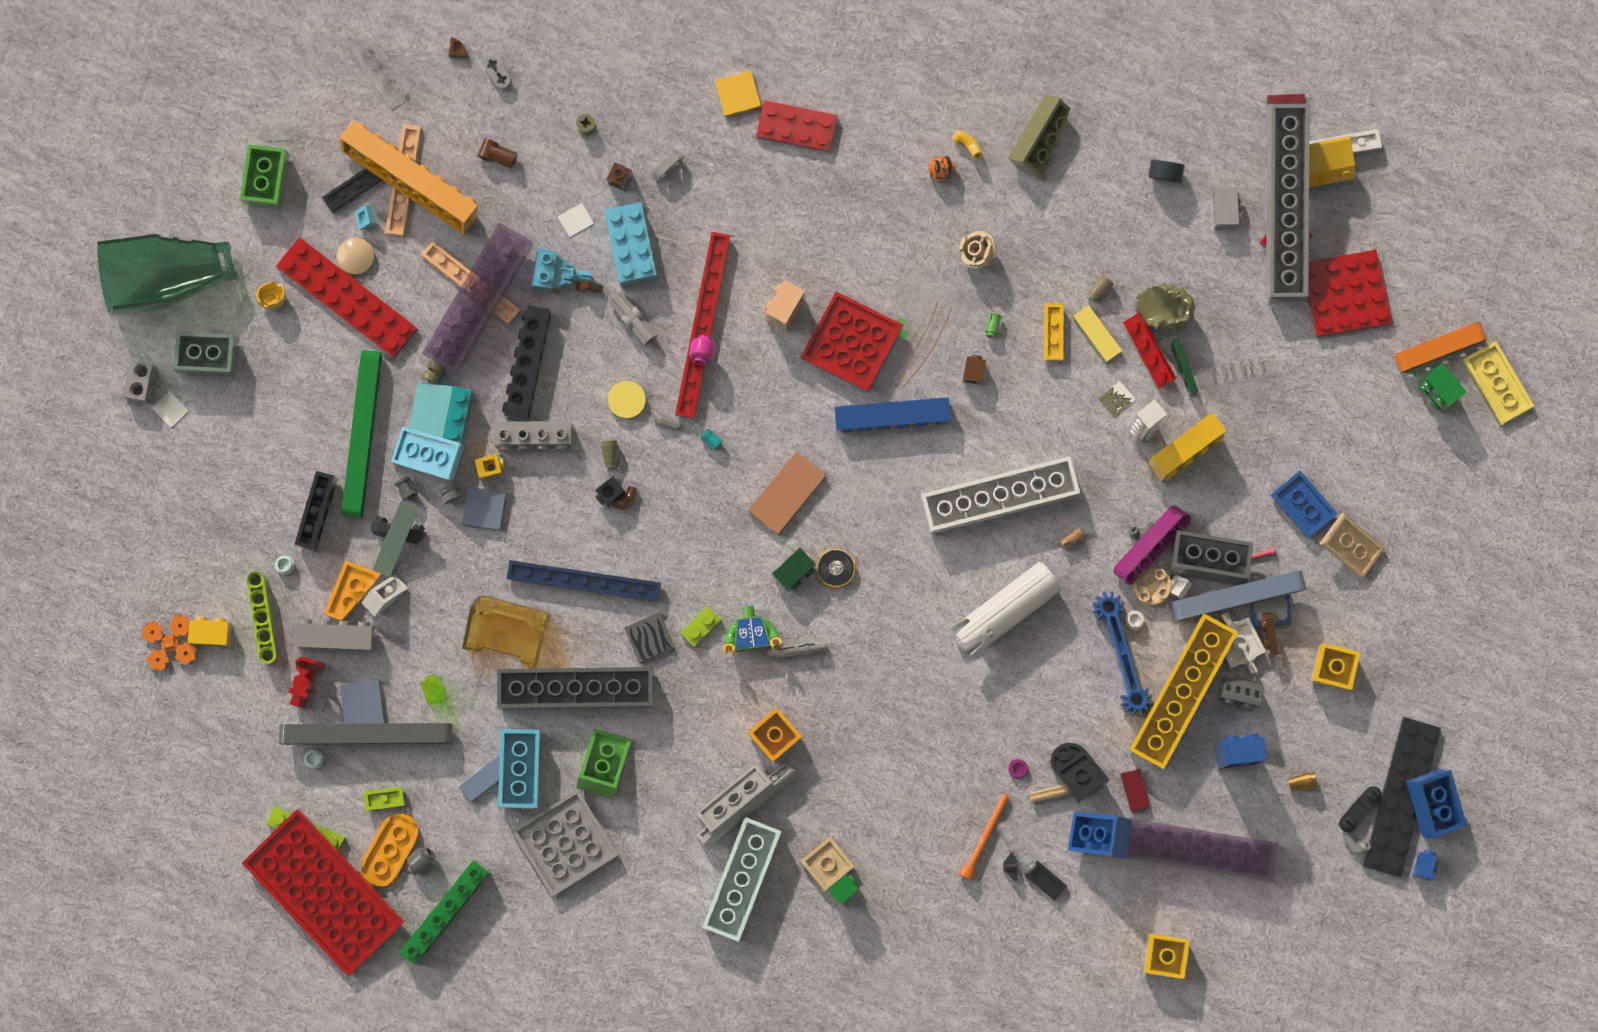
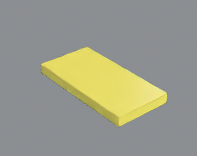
M1497 341L1462 360L1500 426L1535 407Z

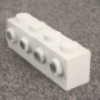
M1154 399L1135 415L1129 426L1131 429L1129 430L1130 434L1136 440L1142 441L1146 439L1148 441L1162 425L1167 415L1166 412Z

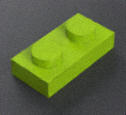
M707 606L681 632V635L695 647L721 621V618Z
M403 786L363 792L366 811L405 806Z

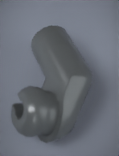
M1150 521L1144 528L1131 527L1129 536L1134 540H1140L1154 523Z

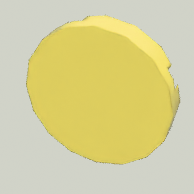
M619 382L609 392V407L613 414L619 418H635L645 408V393L641 386L635 382Z

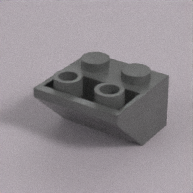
M1224 676L1221 680L1217 700L1222 701V705L1233 707V705H1240V709L1252 711L1261 706L1263 685Z

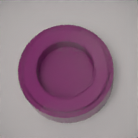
M1015 759L1009 764L1008 772L1013 778L1020 779L1027 774L1028 766L1025 761Z

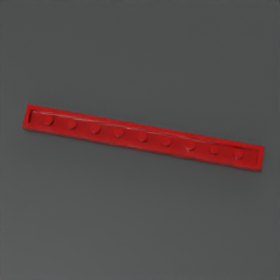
M711 232L675 416L689 419H694L705 365L695 364L694 360L689 356V351L693 339L702 335L711 337L730 242L729 234Z

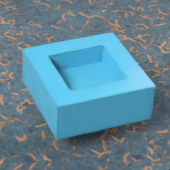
M365 205L355 211L359 230H365L376 223L372 205Z

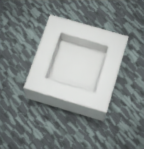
M1175 575L1171 581L1172 591L1170 594L1183 599L1192 583L1181 576Z

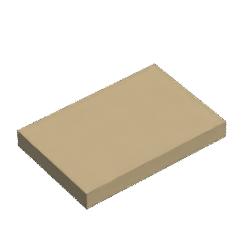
M1341 513L1320 542L1321 546L1361 579L1365 577L1385 549L1344 513Z

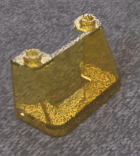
M478 596L470 607L462 649L467 650L469 653L477 654L485 648L520 658V663L525 668H537L550 625L551 614L490 596Z

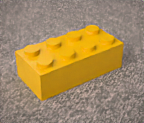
M1212 412L1151 457L1147 464L1161 482L1165 479L1169 481L1177 475L1179 468L1184 470L1192 464L1194 457L1199 459L1207 453L1210 445L1215 447L1222 442L1227 430Z

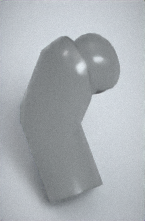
M1351 832L1342 836L1352 852L1367 853L1371 849V844L1368 841L1355 840Z

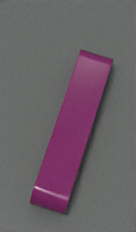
M1171 506L1115 565L1113 569L1114 575L1128 585L1135 583L1175 540L1177 530L1184 531L1190 524L1191 516L1179 507Z

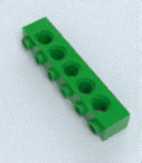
M473 860L400 950L399 954L413 965H417L491 872L476 860Z

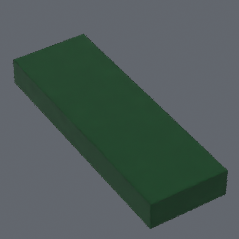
M1179 337L1172 339L1170 346L1188 395H1195L1198 392V388Z

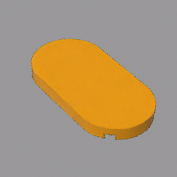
M394 814L388 817L381 825L361 863L363 877L371 885L385 887L392 884L398 878L420 835L419 826L411 816Z

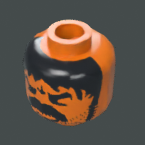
M949 156L934 157L928 163L929 176L933 177L934 181L951 180L953 173H956V164L951 162Z

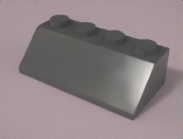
M1177 530L1169 574L1234 585L1246 584L1250 577L1254 543Z

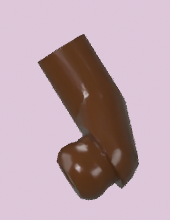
M628 486L626 496L615 500V508L625 510L632 506L637 488Z

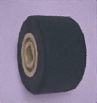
M1152 159L1148 177L1181 183L1185 165Z

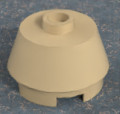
M974 231L967 237L965 236L959 246L963 262L971 268H981L990 265L997 254L993 238L983 231Z

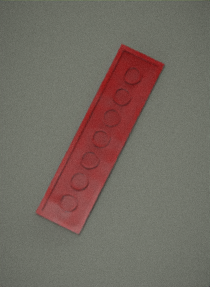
M300 237L276 265L284 274L393 358L397 356L418 330L417 327Z

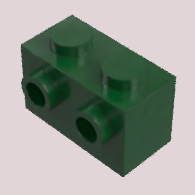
M798 548L772 573V576L787 592L791 589L794 592L802 584L800 581L805 576L809 578L816 571L814 569L816 563L801 548Z

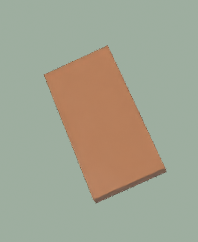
M795 452L750 507L748 512L778 535L826 475L799 453Z

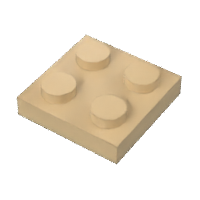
M830 836L800 861L824 891L855 867Z

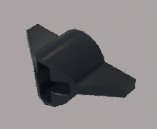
M1011 851L1003 862V872L1014 882L1018 881L1015 851Z

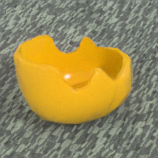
M274 281L263 284L258 288L256 294L259 305L267 310L281 307L286 298L284 286L282 284L278 285Z

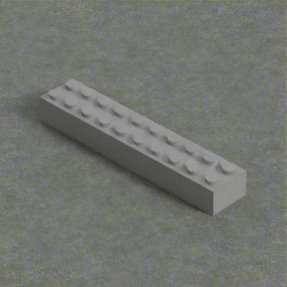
M1310 104L1267 105V297H1308Z

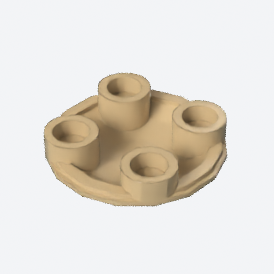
M360 238L346 240L337 252V262L341 269L353 275L368 272L374 261L372 246L366 240Z
M1148 568L1134 583V591L1141 602L1147 605H1158L1170 596L1172 582L1170 576L1163 569Z

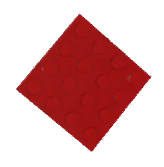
M1377 249L1309 261L1308 300L1316 338L1392 323Z
M836 291L800 358L869 392L900 334L903 324Z

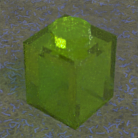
M434 674L424 678L425 681H422L421 685L428 705L431 706L448 700L440 676L436 677Z

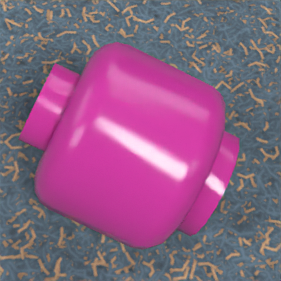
M698 336L691 343L689 356L697 365L710 363L714 358L716 345L710 337Z

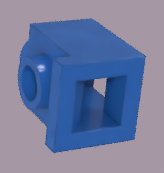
M1424 850V853H1418L1412 876L1431 881L1435 880L1436 876H1433V872L1436 873L1438 868L1436 852Z

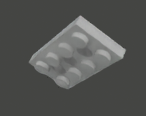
M755 764L697 811L696 814L716 837L759 800L769 794L775 786Z

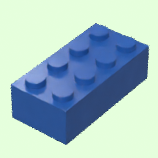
M1248 734L1241 737V739H1239V736H1229L1215 745L1217 769L1257 765L1267 760L1264 737H1259L1258 734Z

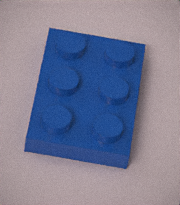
M1301 470L1270 495L1307 539L1338 514Z

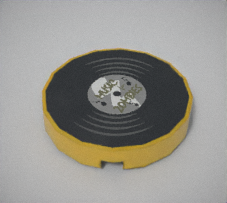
M831 549L819 558L817 573L820 580L827 586L833 588L842 587L852 580L855 573V563L846 551Z

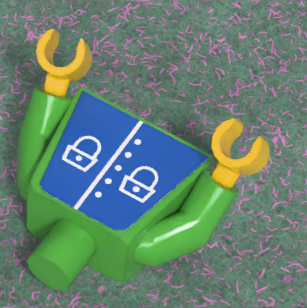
M754 606L742 607L743 618L736 619V623L731 624L726 634L723 655L726 656V652L730 651L732 652V657H734L735 652L772 648L775 651L774 647L776 645H780L781 649H783V644L773 624L769 620L763 619V616L755 617Z

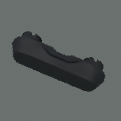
M378 516L371 523L372 532L376 536L386 537L391 524L387 523L388 521L385 517L381 519V516ZM414 524L406 542L414 544L421 542L425 538L423 533L425 530L424 526Z
M1368 787L1341 817L1339 827L1342 831L1349 833L1355 830L1368 813L1378 804L1382 798V792L1378 787Z

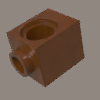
M614 162L607 177L608 185L626 192L633 177L632 169Z
M967 356L962 382L981 385L986 363L982 356Z

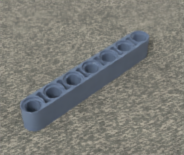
M1302 570L1177 600L1171 604L1175 620L1178 622L1200 617L1203 614L1208 615L1301 592L1307 588Z

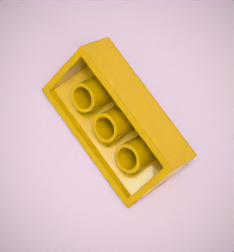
M1350 136L1309 144V188L1355 179V161Z

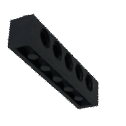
M528 305L527 310H523V329L520 328L518 332L520 343L519 347L516 346L514 351L516 362L515 365L511 366L510 370L512 381L511 384H507L506 394L508 399L507 402L503 403L502 413H504L506 419L529 422L552 314L550 309ZM532 323L539 324V328L536 331L529 330V326ZM529 341L535 343L532 349H526L525 345ZM524 360L531 361V365L527 368H523L521 363ZM520 378L527 379V383L524 386L517 385V382ZM517 396L523 397V402L519 405L513 403Z

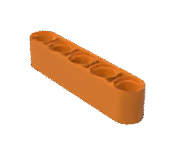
M1476 322L1395 354L1394 358L1400 372L1404 373L1487 340L1481 323Z

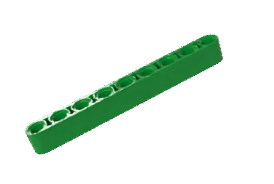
M362 350L360 355L342 503V517H363L382 363V352Z

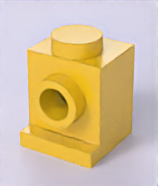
M497 454L475 459L478 476L481 481L503 475L502 470L505 469L503 458L499 459ZM490 465L495 466V469L493 471L488 470V467Z

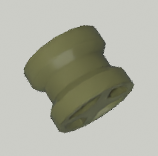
M582 114L577 118L576 125L579 133L589 136L595 132L596 123L590 114Z

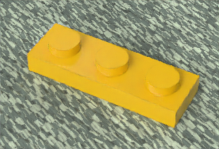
M1044 304V361H1063L1064 304Z

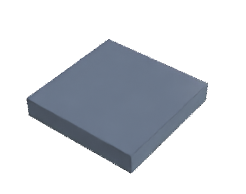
M468 487L462 525L500 531L507 493Z

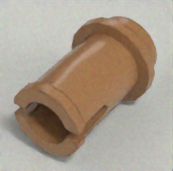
M1079 528L1073 529V532L1060 540V543L1064 545L1063 547L1067 551L1079 541L1082 542L1085 536Z

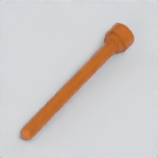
M1007 794L1001 796L968 864L961 867L958 873L970 881L975 876L974 872L976 869L974 868L1009 799Z

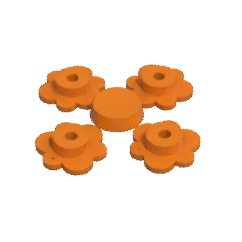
M175 615L172 619L173 622L169 624L173 635L168 634L164 637L161 632L163 627L158 625L156 621H150L148 625L143 626L142 638L150 643L161 640V647L163 648L159 651L152 650L151 655L146 658L147 663L151 664V669L162 671L166 668V664L169 662V658L166 657V651L175 650L177 653L176 659L181 660L183 665H188L190 661L196 659L194 654H196L197 648L192 645L190 646L187 642L183 646L178 645V640L175 637L180 634L182 636L187 635V631H189L188 617Z

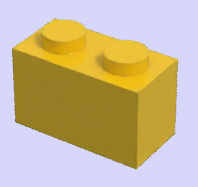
M196 617V620H190L188 643L191 645L230 647L232 624L226 622L227 619L215 618V621H207L206 617Z

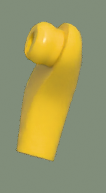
M962 130L956 131L953 141L957 144L962 142L974 159H980L983 154L978 142Z

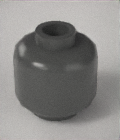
M428 847L417 848L407 859L408 870L413 875L425 876L436 865L435 853Z

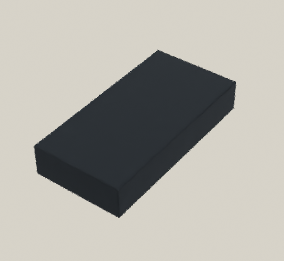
M1038 860L1025 874L1030 881L1054 901L1067 887L1065 883Z

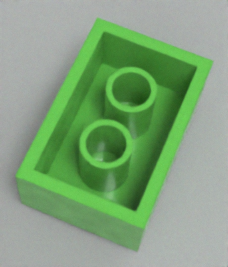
M248 144L240 200L244 205L281 209L289 161V153L286 149Z

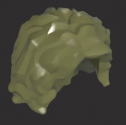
M1162 283L1157 286L1154 285L1152 288L1147 287L1145 291H1142L1136 297V312H1141L1147 325L1153 326L1156 330H1165L1166 333L1170 331L1176 332L1178 329L1184 328L1194 318L1195 304L1193 296L1189 295L1183 287L1178 288L1172 283L1169 285Z

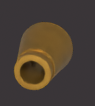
M1308 771L1288 779L1290 790H1313V788L1318 787L1315 772L1310 773Z

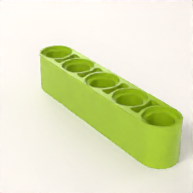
M253 571L247 576V587L258 655L263 663L275 665L279 660V650L268 582L262 573ZM256 576L261 577L259 585H253V579ZM263 595V603L256 604L257 596ZM261 614H267V620L264 623L259 622ZM269 632L270 639L267 642H263L262 635ZM272 651L273 658L270 661H266L265 654Z

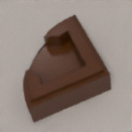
M451 37L449 57L468 59V53L463 43Z
M592 282L577 283L576 290L580 292L590 290L594 293L603 292V285Z

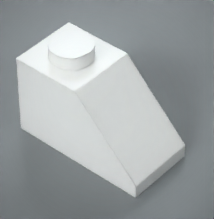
M393 575L371 589L362 604L375 617L387 609L408 587L396 575Z

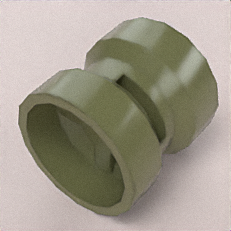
M430 360L427 365V371L423 372L421 377L432 384L439 385L440 377L445 374L447 368Z

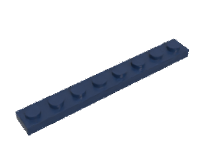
M509 560L506 578L511 581L659 602L662 584L661 582Z

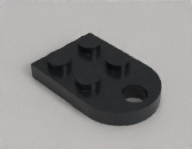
M1064 743L1053 751L1051 755V769L1077 803L1109 782L1107 775L1082 746L1076 743ZM1067 751L1070 756L1062 759L1059 757V753Z

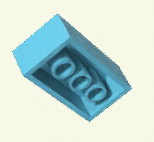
M639 202L604 210L620 287L658 280L642 203Z
M501 729L498 808L539 809L540 730Z

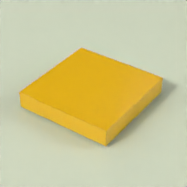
M751 71L715 80L725 117L761 108Z

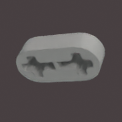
M495 56L485 59V70L494 85L499 90L508 89L511 85V79L501 61ZM489 63H497L496 68L498 71L495 72L492 67L489 68ZM498 75H501L503 79H506V84L503 85L502 83H499L500 81Z
M675 150L653 170L652 175L658 181L662 180L681 163L684 156L678 150Z

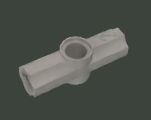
M622 292L617 293L609 301L610 305L619 314L624 325L636 335L644 346L651 343L657 337L656 333L645 321L646 319L636 307H633Z

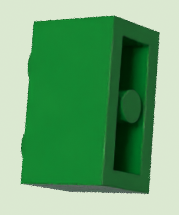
M845 874L828 892L842 905L859 890L856 887L859 883L852 875L848 877Z

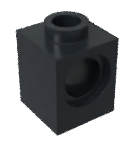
M614 476L595 489L598 494L595 498L601 505L606 504L607 507L611 506L617 498L620 499L626 494ZM606 489H613L614 495L612 497H605L604 492Z

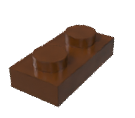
M1270 612L1263 613V620H1260L1262 632H1266V638L1263 639L1265 650H1269L1271 656L1277 655L1279 651L1273 617Z

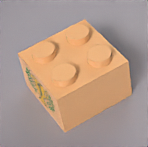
M784 280L783 284H778L774 291L773 301L769 300L764 310H766V321L787 331L805 300V291Z

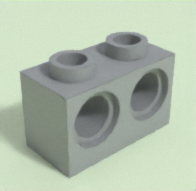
M130 360L122 397L126 400L149 404V400L154 395L153 383L158 377L157 367L152 363ZM147 369V375L140 377V371ZM139 387H143V393L136 396V390Z

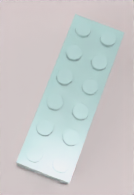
M744 818L702 928L740 942L782 831L749 818Z

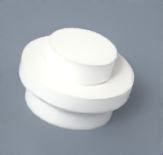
M1131 611L1125 617L1127 627L1132 630H1138L1144 625V616L1139 611Z

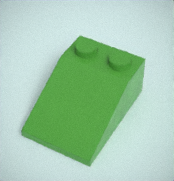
M594 728L576 788L614 799L631 739Z

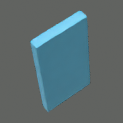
M402 426L391 463L453 481L465 445Z

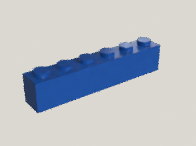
M949 397L834 406L836 430H840V433L852 432L854 428H859V432L871 431V427H878V430L890 429L891 425H897V428H909V424L916 423L917 427L928 426V422H935L936 425H946L947 421H951Z

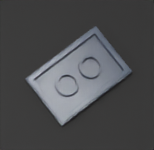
M379 679L340 685L345 724L385 723Z

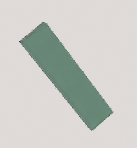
M404 501L400 502L372 569L373 571L389 578L392 576L419 508Z

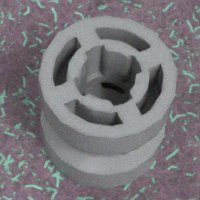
M455 479L453 481L446 480L437 485L439 492L443 495L442 500L444 504L454 502L462 497L460 491L456 489Z

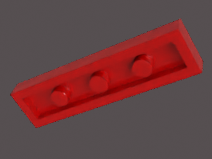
M1141 312L1124 321L1123 324L1159 389L1176 380L1177 378Z

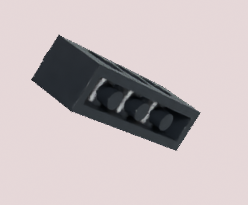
M319 471L315 472L294 543L299 548L317 552L338 481L334 475Z

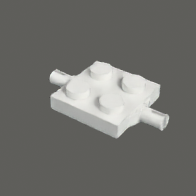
M1229 612L1222 614L1221 616L1226 626L1238 632L1225 656L1229 668L1232 669L1238 665L1246 664L1250 674L1257 672L1258 670L1253 660L1266 651L1249 617L1233 622Z

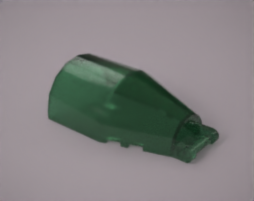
M159 234L98 241L97 261L100 284L109 316L115 317L169 309L221 282L237 279L238 274L234 269L230 253V242L213 243L192 239L187 241L180 240L179 237H161ZM223 252L227 271H222L218 253Z

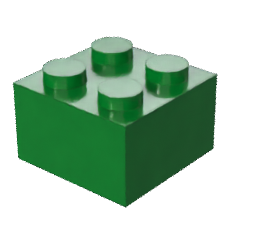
M1443 362L1417 383L1420 392L1424 396L1427 395L1434 409L1440 410L1441 413L1467 393Z

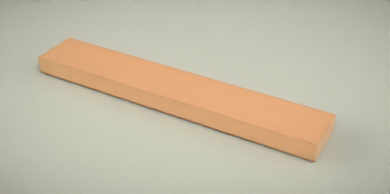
M403 125L399 152L403 155L411 156L416 163L422 127ZM394 187L392 188L385 235L404 237L410 198Z
M434 241L421 254L424 259L507 325H510L521 312L520 309Z

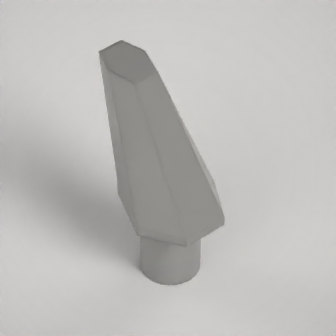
M657 410L651 414L657 421L656 425L678 429L682 425L666 414L662 416Z

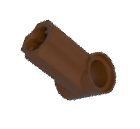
M484 138L477 154L484 161L496 162L511 169L518 155L517 152L504 148L488 138Z

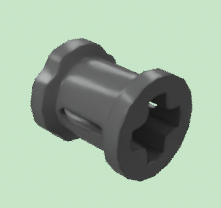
M405 476L394 483L401 492L403 501H407L418 494V491L414 490L410 483L409 476Z

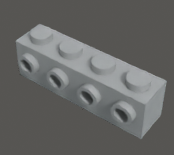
M571 421L494 422V445L501 451H509L510 448L518 447V450L523 451L530 450V447H537V450H549V447H556L557 450H567L568 447H572Z
M300 619V623H295L294 647L374 649L375 626H370V622H358V625H350L351 621H339V624H331L330 620H320V624H314L312 620Z

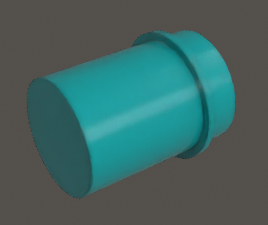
M709 428L700 437L702 442L706 443L714 451L723 442Z

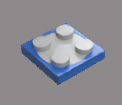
M1289 595L1250 604L1253 627H1261L1260 620H1263L1262 614L1268 612L1273 617L1274 626L1292 624Z

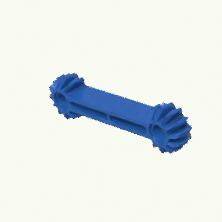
M1103 592V599L1097 596L1096 600L1099 603H1092L1093 607L1098 608L1093 610L1092 613L1100 614L1096 618L1098 621L1102 617L1105 619L1128 696H1120L1121 699L1126 700L1120 706L1127 705L1128 708L1124 712L1127 713L1131 709L1132 717L1135 716L1136 711L1139 717L1143 716L1142 710L1146 713L1150 711L1145 705H1153V702L1147 701V699H1151L1153 696L1152 694L1146 696L1145 693L1148 692V688H1145L1143 692L1140 689L1118 613L1123 614L1125 612L1124 609L1119 608L1124 606L1125 603L1117 602L1121 598L1120 595L1114 599V592H1110L1109 597L1106 592ZM1104 604H1112L1113 612L1107 613L1103 608ZM1110 618L1114 619L1120 643H1117ZM1125 665H1128L1135 690H1132L1130 687ZM1137 695L1141 698L1139 706L1132 703V696Z

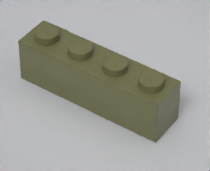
M1045 95L1008 159L1019 169L1044 182L1047 176L1044 173L1047 166H1050L1052 162L1050 158L1054 148H1057L1059 132L1063 131L1071 108L1061 98Z

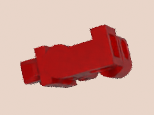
M299 657L295 665L300 673L293 679V688H289L288 693L292 694L289 704L305 709L308 699L313 700L314 694L311 693L315 690L318 670L324 671L326 664L307 657Z

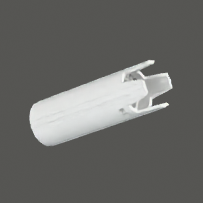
M1038 562L950 630L953 633L966 625L958 632L957 636L960 639L959 644L965 652L979 645L970 653V656L973 658L1059 593L1061 586L1044 563Z

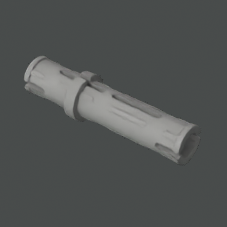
M825 639L813 642L806 640L803 641L804 643L785 645L783 649H781V646L774 647L775 651L772 648H767L769 660L804 654L810 656L809 654L826 652Z

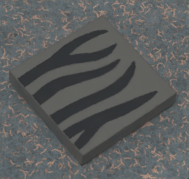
M660 612L624 627L639 663L675 648Z

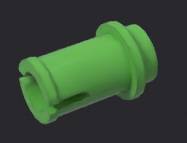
M990 313L988 326L984 331L986 337L997 338L1002 319L1001 315Z

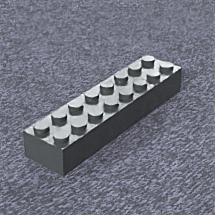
M653 667L497 669V708L499 710L654 708Z

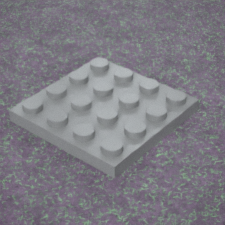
M578 789L512 830L552 897L619 856Z

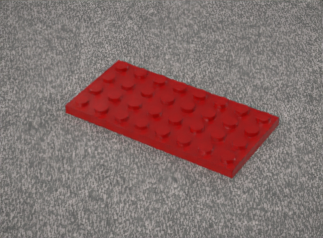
M299 808L242 862L246 869L347 976H350L406 922Z

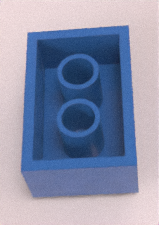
M1438 769L1406 781L1422 837L1437 838L1467 826L1451 770Z
M1074 812L1068 851L1127 859L1133 820L1117 816Z

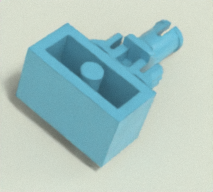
M538 248L535 256L531 290L549 293L552 288H559L563 285L571 286L573 281L591 282L592 272L575 270L573 263H567L565 259L557 256V251Z

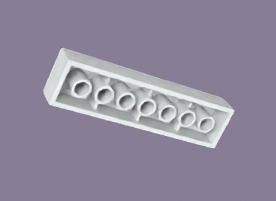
M1069 456L921 494V501L930 534L1078 497L1080 490L1071 457Z

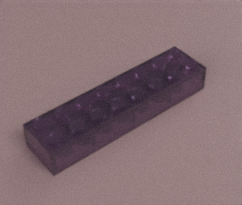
M500 222L498 223L423 350L422 354L426 358L458 375L534 246L531 240Z
M1126 818L1133 820L1127 859L1268 883L1273 882L1278 843Z

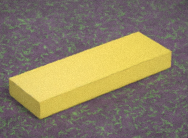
M1089 305L1073 316L1106 363L1122 352Z

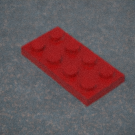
M764 100L756 138L830 153L838 115Z

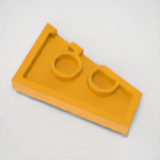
M345 560L324 614L344 621L382 574Z

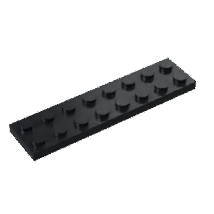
M1402 717L1382 791V798L1378 805L1369 839L1371 849L1365 853L1362 867L1401 878L1417 820L1406 781L1430 772L1441 731L1440 727Z

